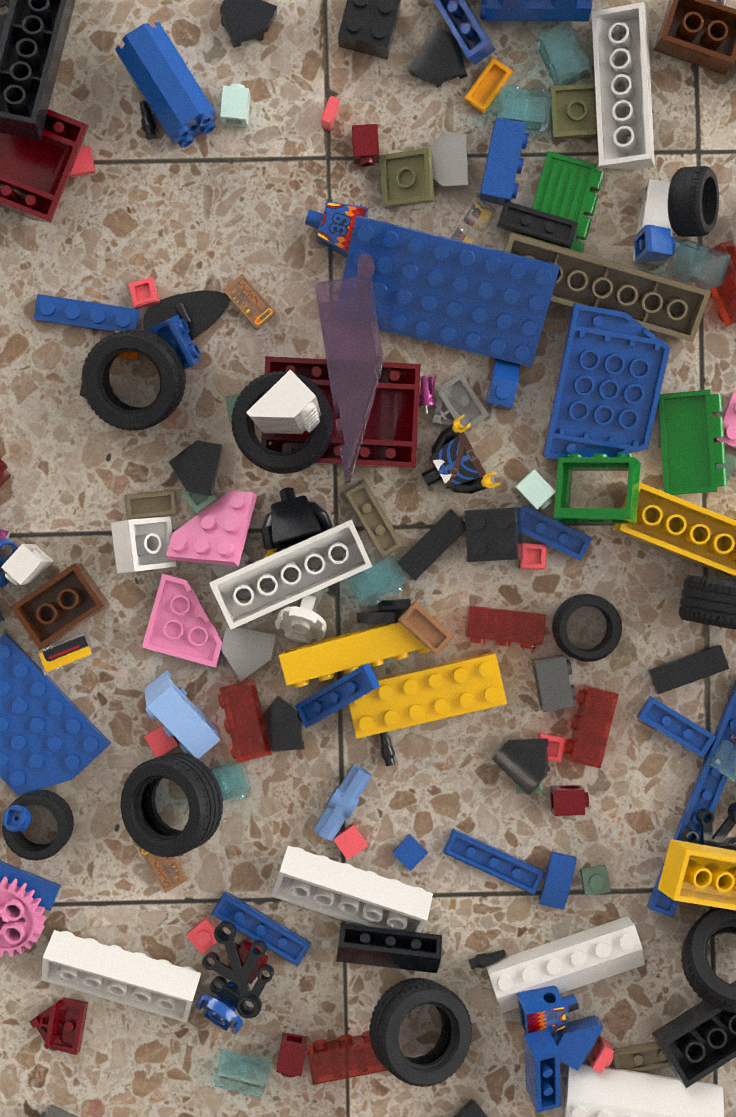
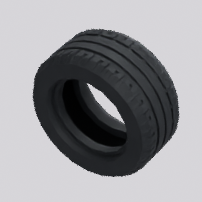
M131 329L111 334L95 344V347L91 349V352L88 353V357L85 359L81 380L83 382L82 387L84 388L83 393H85L84 397L88 400L87 403L91 406L92 411H95L96 416L98 415L101 420L103 419L110 426L128 431L148 429L168 418L182 401L186 387V373L184 372L183 362L180 355L177 354L178 352L169 344L170 342L151 331ZM122 352H137L148 357L156 366L160 377V390L156 399L149 406L132 407L121 402L113 393L109 382V371L113 361Z
M288 371L266 373L259 378H255L248 386L246 385L244 390L240 392V396L237 397V401H235L231 417L233 436L243 455L257 467L277 474L297 473L316 463L327 450L333 433L332 410L325 394L312 380L293 372L316 396L321 412L319 417L321 422L310 432L306 441L293 451L277 452L269 450L260 443L255 434L254 421L246 412Z
M689 575L684 580V589H682L681 594L683 596L680 600L681 607H679L678 612L681 620L736 630V582Z
M171 753L141 763L130 773L122 789L120 808L125 828L136 844L155 856L175 857L205 844L211 839L214 832L217 831L222 819L223 798L215 775H213L207 765L191 755L189 756V754ZM163 778L172 780L180 786L188 799L189 817L182 831L168 826L157 812L155 803L156 788Z
M713 908L697 919L685 937L682 946L683 951L681 952L682 968L684 969L687 982L689 981L690 987L693 988V991L697 993L699 998L701 997L704 1002H708L710 1006L712 1005L716 1009L719 1008L722 1011L736 1013V985L729 984L719 978L710 967L707 958V943L709 939L714 935L722 933L736 934V910Z
M421 977L408 978L405 981L402 980L394 984V986H391L389 990L384 992L385 994L380 997L381 999L378 1000L377 1006L375 1005V1010L372 1011L371 1024H369V1038L373 1052L384 1068L406 1084L417 1087H429L442 1083L443 1080H447L448 1077L453 1076V1073H456L468 1055L472 1039V1023L469 1012L463 1001L454 992L433 980ZM426 1004L435 1005L440 1013L442 1022L440 1038L436 1045L425 1055L415 1058L404 1056L400 1049L398 1036L400 1026L406 1015L416 1007Z

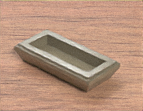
M175 490L124 495L127 520L178 515Z

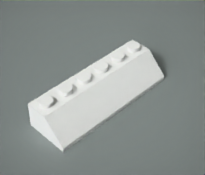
M644 2L592 11L599 167L621 170L655 167L648 14Z
M291 370L246 412L263 433L302 434L305 430L310 433L321 422L319 418L321 412L316 396Z
M350 519L211 581L209 584L232 630L373 566L353 521Z
M291 846L287 847L271 897L356 925L420 933L428 920L433 893L427 892L423 888L412 887L396 879H387L378 876L372 871H363L354 868L350 864L339 863L330 860L326 856L315 855L306 852L302 848Z
M629 916L499 959V961L486 967L501 1012L504 1013L519 1008L517 997L519 992L554 985L558 988L559 993H563L643 966L645 961L635 924Z
M54 930L43 956L41 981L187 1023L201 973L196 972L191 967L172 965L171 962L164 959L155 960L148 958L140 952L131 953L124 951L116 945L107 946L100 944L92 938L83 939L76 937L68 931L59 932Z
M582 1063L578 1071L568 1066L563 1113L564 1117H724L723 1086L697 1081L686 1088L678 1078L605 1067L601 1074L592 1069L591 1064Z

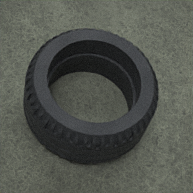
M708 166L680 168L673 175L668 191V217L671 228L680 237L706 236L713 230L719 210V187L716 175Z
M579 594L568 598L558 607L552 623L553 637L558 647L568 656L584 662L598 661L607 657L617 647L622 635V621L617 609L608 600L596 595ZM583 606H592L599 609L607 623L604 639L591 649L576 647L567 636L566 627L569 617L576 609Z
M36 790L23 794L11 803L10 806H43L51 811L56 818L58 826L57 836L51 843L36 844L29 841L22 832L9 831L2 824L5 843L17 856L33 861L44 860L58 853L69 841L73 832V813L68 803L58 794L48 790Z

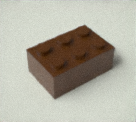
M671 0L653 51L725 75L736 59V9L711 0Z
M74 563L10 608L36 646L41 650L47 648L110 604L82 563Z

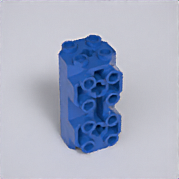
M481 0L480 19H485L486 21L589 22L592 1Z
M154 22L156 27L153 28L149 23L142 24L126 34L122 39L125 45L122 49L118 45L115 51L172 144H179L181 148H186L194 142V138L197 136L209 134L215 129L214 121L217 119L215 110L160 22Z

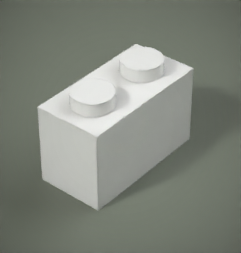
M22 544L1 568L7 572L5 577L15 585L18 583L20 585L34 584L54 561L36 544Z

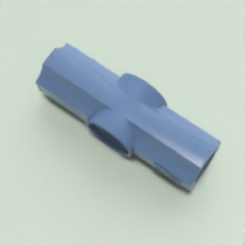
M353 763L341 785L337 786L326 804L327 808L316 823L314 831L321 837L333 841L345 819L349 818L359 802V796L366 788L372 774Z

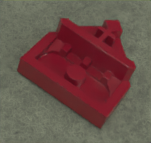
M64 997L29 1021L33 1029L36 1027L42 1036L46 1049L52 1047L54 1050L77 1055L80 1052L89 1002Z

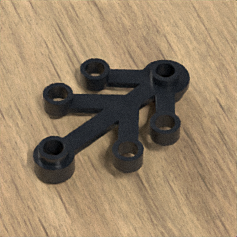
M736 802L729 805L727 809L728 817L713 836V812L706 808H702L697 812L696 819L701 823L702 845L736 851V837L731 838L728 843L721 844L736 824ZM707 814V818L703 820L704 815ZM686 828L681 833V840L697 843L699 835L696 831Z
M222 921L215 928L214 937L218 943L225 945L231 967L222 963L215 952H209L202 960L203 967L224 976L215 977L210 983V990L212 993L220 994L234 1002L239 1015L243 1018H254L261 1011L262 1002L259 996L266 983L273 978L274 969L271 965H262L257 973L258 980L251 991L247 980L258 959L265 954L267 946L262 940L254 941L250 947V954L244 965H242L234 939L237 933L236 927L230 921ZM223 927H227L231 934H226ZM254 946H260L262 952H257ZM207 958H212L215 964H210ZM263 970L268 971L269 974H270V976H269V977H265V976L262 974V971H263ZM225 978L237 984L239 992L228 987ZM215 982H219L222 988H217ZM246 1001H250L253 1007L247 1006Z

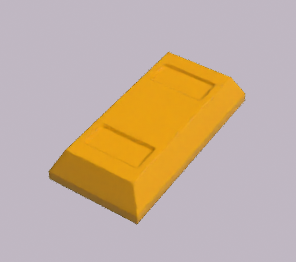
M492 57L464 97V100L485 114L513 74V71Z

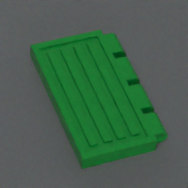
M548 151L532 209L578 222L570 249L583 253L585 244L576 241V239H587L592 219L584 217L583 214L593 216L599 195L590 192V190L600 191L605 173L596 170L597 164Z
M710 389L660 394L658 405L664 492L670 495L717 492V487L727 486L726 468L716 469L715 464L726 463L724 442L714 443L715 438H724L723 417H712V413L722 412L721 394H711Z

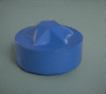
M20 805L10 806L3 816L5 828L12 832L24 831L31 821L29 810Z

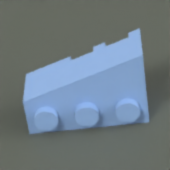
M167 669L144 688L145 710L153 720L158 718L163 723L162 727L171 738L175 736L180 741L179 745L186 754H192L195 758L199 759L221 740L219 731L199 706L196 707L186 697L188 693L183 688L179 689L171 681L172 674Z

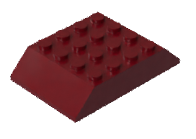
M48 109L40 141L0 133V207L32 220L51 223L88 130V124Z
M265 356L264 375L274 371L285 372L291 370L312 380L328 399L333 416L332 438L325 453L313 465L416 468L421 364L383 362L381 371L380 363L372 361ZM307 430L302 434L262 432L261 444L269 450L277 452L293 451L306 441L310 433Z

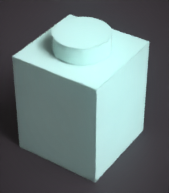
M241 84L223 86L220 112L223 125L248 128L251 102L249 88H245Z
M535 469L530 471L513 488L533 510H537L539 507L542 510L545 509L554 500L551 496L556 492Z

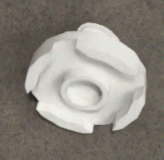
M308 595L302 598L300 607H285L281 609L275 621L277 630L283 629L285 631L284 636L296 642L307 644L311 643L312 639H317V642H320L325 636L327 625L320 615L313 612L316 597Z

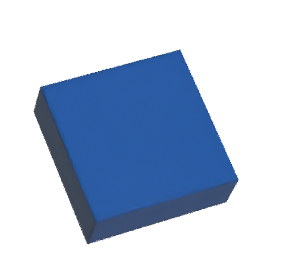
M409 834L392 851V854L411 871L428 854V851Z

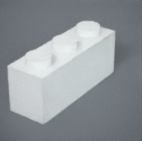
M649 179L644 185L637 233L645 225L669 228L671 237L675 233L671 228L668 217L670 182ZM667 261L648 263L663 266Z

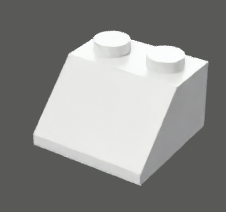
M170 516L111 523L117 574L177 567L176 561L169 560L166 557L172 536Z

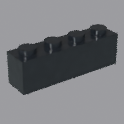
M341 923L336 961L437 973L441 961L442 935Z

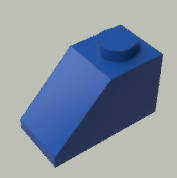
M645 225L633 238L636 264L667 261L675 252V238L671 237L669 228Z
M497 358L494 359L485 406L508 411L513 408L519 380L520 364Z
M593 1015L567 1022L565 1028L551 1034L560 1051L561 1062L577 1071L580 1069L604 1028L599 1017Z

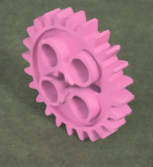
M4 877L0 882V957H3L6 951L13 957L16 951L23 954L26 948L30 950L34 942L36 943L45 927L43 923L46 920V917L42 915L45 907L38 906L41 898H32L35 891L26 892V883L19 887L17 886V879H14L10 884L7 877Z

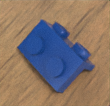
M179 315L149 328L151 332L158 334L159 337L162 336L164 340L170 342L169 344L180 355L185 369L201 362L200 350L196 343H192L188 335V325L184 319H180Z

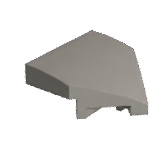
M466 134L440 135L429 147L432 151L434 186L436 188L439 186L441 188H467Z
M461 373L440 387L432 422L450 426L457 417L465 415L460 419V424L465 427L471 423V428L490 415Z
M226 625L221 653L240 683L248 680L250 676L259 670L268 667V663L272 660L276 635L238 627L231 630Z

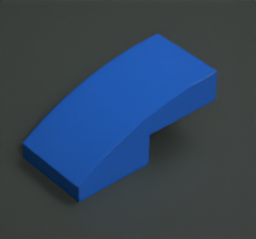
M551 852L545 870V881L539 896L540 905L564 910L577 861L576 857Z

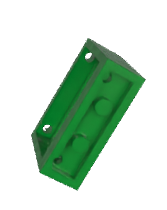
M623 453L618 454L617 457H608L606 454H592V457L568 454L567 458H558L554 518L561 523L637 524L641 463L632 454ZM628 471L626 509L570 508L572 472Z

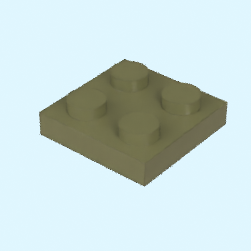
M595 83L550 86L549 104L552 140L598 137Z
M430 148L380 155L382 206L385 209L434 202L432 151Z

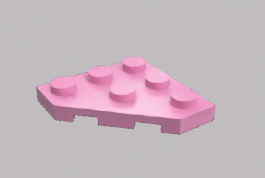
M229 491L172 533L166 557L173 561L239 566L257 496L254 492Z
M163 573L142 648L216 668L223 643L220 635L190 582L186 579Z

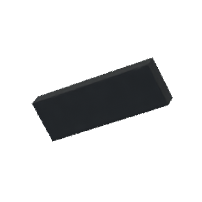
M505 201L497 227L570 249L578 222Z
M450 509L397 563L416 580L466 530L465 522Z
M718 644L649 669L648 672L656 694L659 695L730 668L722 646Z

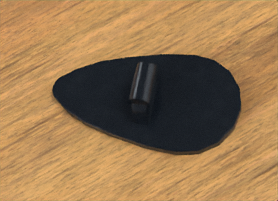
M208 290L188 292L160 300L159 304L148 308L144 315L143 328L149 332V328L179 315L180 319H184L189 328L188 335L192 341L210 328L222 316L229 304V298L225 293Z

